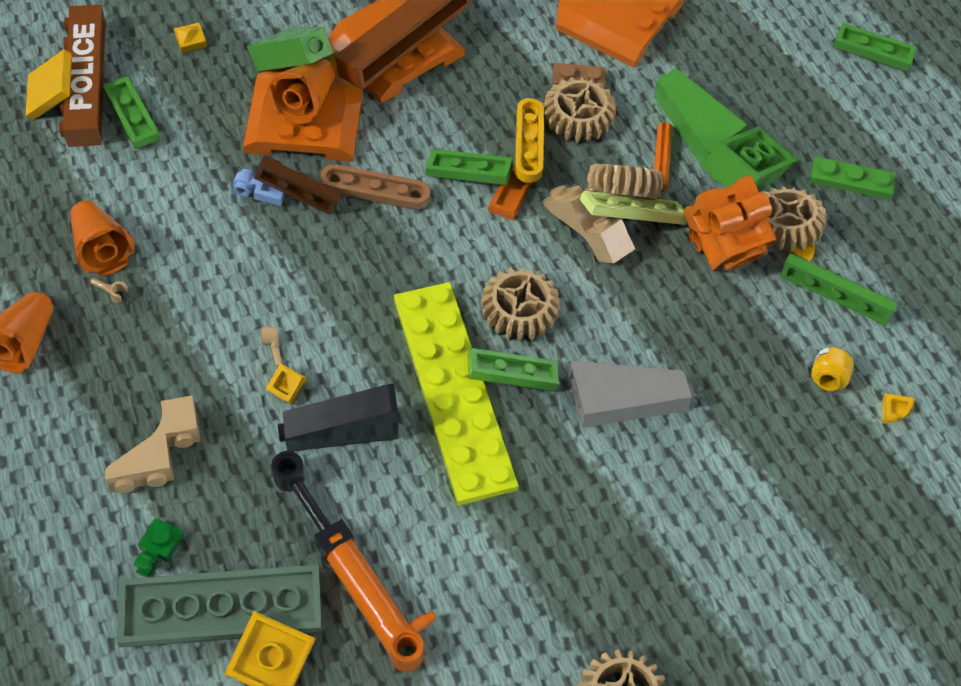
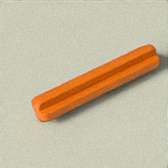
M665 122L658 124L654 169L663 173L664 185L661 192H665L669 184L673 129L671 123Z

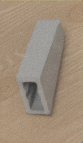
M572 361L570 363L568 377L582 428L687 411L691 399H694L693 385L690 381L687 382L684 371L585 361Z

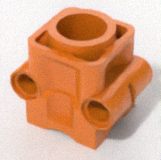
M752 175L738 179L729 187L722 189L714 188L700 193L696 197L695 204L687 206L683 210L690 227V241L695 242L698 252H704L712 271L723 267L725 271H730L749 264L769 252L767 247L777 240L767 218L772 213L770 200L765 193L758 191Z

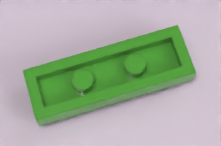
M845 23L841 24L833 45L834 48L907 72L917 49L916 46Z
M128 76L102 85L104 93L134 149L161 140L155 124Z
M432 149L425 169L426 175L430 177L507 185L514 165L512 157Z
M814 156L809 183L891 200L894 193L896 173Z
M471 348L468 353L469 379L555 392L560 384L558 364L555 360Z

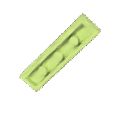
M583 191L580 201L591 215L681 225L687 224L683 213L684 209L677 201Z

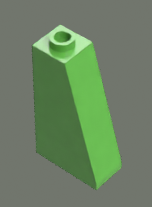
M292 27L247 46L257 71L310 64L334 54L324 27Z
M675 68L668 74L664 73L658 78L654 98L701 166H703L719 141L745 132L746 123L679 69Z

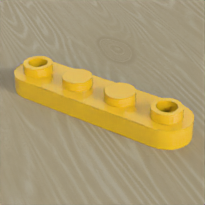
M526 98L517 105L515 176L523 182L533 183L538 181L543 173L544 106L537 99Z

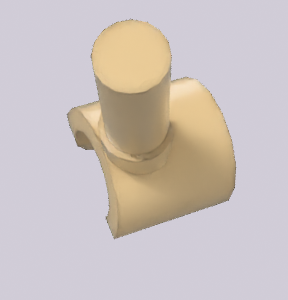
M95 277L91 279L90 283L109 293L111 300L115 303L122 302L121 296L115 294V292L123 291L125 294H128V287L123 282L117 281L113 284H107Z
M262 327V344H271L275 365L278 367L280 363L283 364L279 350L278 330L276 327Z

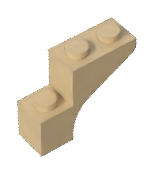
M562 185L550 191L551 195L542 201L544 206L554 216L585 238L599 262L615 263L635 250L622 219L591 215L580 201L583 191L594 192L593 188H580V186L566 187Z
M192 395L161 401L162 417L156 431L105 469V480L110 492L129 493L136 487L146 485L160 487L165 485L167 481L174 480L170 447L186 448L193 445L194 442L201 441L197 412Z

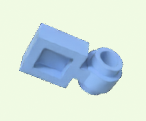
M242 169L241 172L236 174L233 181V190L237 195L248 197L253 193L256 200L278 206L282 205L286 194L254 179L255 172L249 169Z

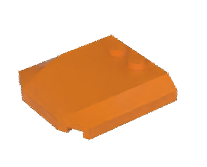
M408 0L375 1L339 21L328 37L329 42L336 48L338 53ZM441 27L365 88L382 104L401 93L402 85L440 63L443 67H446L465 56V49Z
M560 0L558 3L556 30L634 68L645 55L648 45L668 19L672 20L682 7L684 0Z
M296 66L257 73L243 144L244 153L271 155L272 150L326 154V160L354 161L364 89L361 90L340 78L338 70H335V78L318 114L309 123L300 125L286 121L287 117L281 112L277 114L268 96V88L273 78L277 74Z

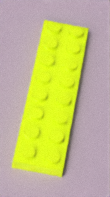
M450 282L394 294V303L457 505L460 506L518 491L519 486L484 382L469 379L468 353L472 346Z

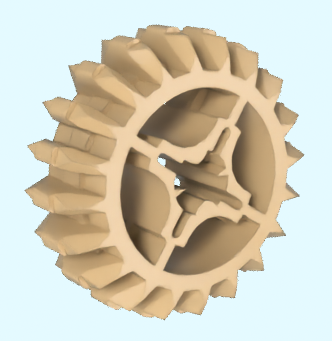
M571 76L568 82L561 79L558 85L553 84L551 91H548L543 104L545 122L548 123L549 130H555L557 137L565 134L566 141L574 137L576 143L580 141V138H584L588 143L591 140V136L598 140L601 134L606 135L614 123L616 114L614 97L610 96V89H603L602 83L594 84L593 78L585 81L582 76L579 80H575Z
M593 164L590 166L587 176L588 188H593L594 192L657 199L661 196L664 185L663 173L661 171L641 167Z
M782 186L780 190L772 187L770 192L762 191L767 195L771 203L772 213L767 218L777 238L769 246V249L775 246L779 248L780 252L783 249H789L793 252L795 248L804 251L806 245L813 247L816 241H820L827 222L826 209L823 208L822 201L816 200L815 194L807 195L806 189L797 191L795 186L792 189H786Z
M523 266L519 268V271H514L510 267L507 270V274L499 271L497 278L491 277L488 286H485L483 289V297L481 298L482 314L487 319L488 326H495L497 335L505 331L507 340L512 337V334L517 335L519 342L522 340L523 335H527L531 341L535 333L542 337L545 334V329L551 330L554 321L558 319V310L561 305L560 299H558L559 292L558 289L554 288L553 280L545 281L546 276L544 273L538 276L535 275L534 268L530 272H525Z
M618 649L614 651L613 659L606 652L601 655V662L593 659L590 662L591 670L585 669L582 673V678L585 681L579 682L578 686H623L624 683L626 686H636L633 682V676L639 679L644 686H661L665 681L664 675L654 676L657 666L656 664H651L649 667L645 666L644 664L647 659L645 655H642L639 661L634 660V652L631 650L628 651L626 658H622V653ZM622 673L620 680L617 682L606 681V684L598 683L609 674Z

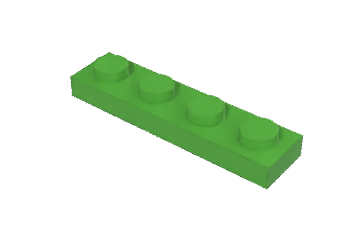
M791 253L780 274L782 278L885 326L898 304L884 295L877 294L856 282H851L830 270L823 269L810 263L805 258L797 257Z

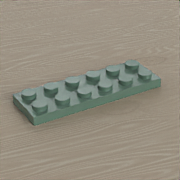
M319 565L119 579L117 644L121 648L241 638L253 611L302 633L322 632Z

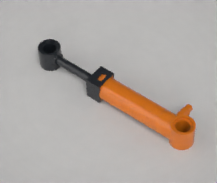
M293 451L278 453L271 463L275 485L285 492L294 491L320 531L314 535L317 550L327 565H331L390 655L394 667L402 672L416 670L423 661L424 647L422 637L418 633L436 620L435 613L430 611L409 623L407 622L356 546L354 536L343 519L331 525L304 485L305 473L301 457ZM286 469L295 470L292 474L289 475L282 474V472ZM404 646H410L416 650L411 656H403L398 651Z

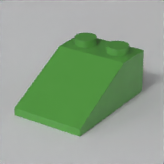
M758 126L719 141L702 167L714 181L721 183L725 188L733 185L738 179L752 175L758 191L761 192L795 165L798 159Z

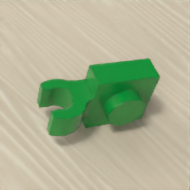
M154 518L138 543L139 550L142 552L134 562V566L138 567L136 573L149 577L159 559L169 562L184 536L183 530Z

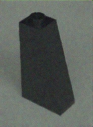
M394 383L283 411L284 423L278 424L279 441L286 442L287 451L294 452L398 439V408Z

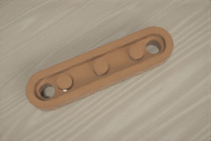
M338 164L324 167L320 174L321 184L331 186L344 196L410 209H422L430 202V188L425 182Z

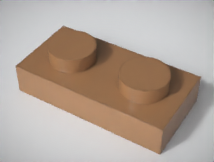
M554 63L552 86L553 84L558 85L561 79L568 82L571 76L575 80H579L582 76L585 81L593 78L594 84L602 83L603 89L606 87V67Z

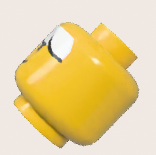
M829 347L821 350L817 354L812 366L811 376L818 387L826 391L844 389L848 385L853 372V359L848 352L840 348Z

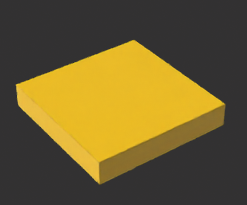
M63 49L28 74L26 117L35 120L70 96L72 59L70 52Z
M253 611L224 675L249 686H295L316 638Z

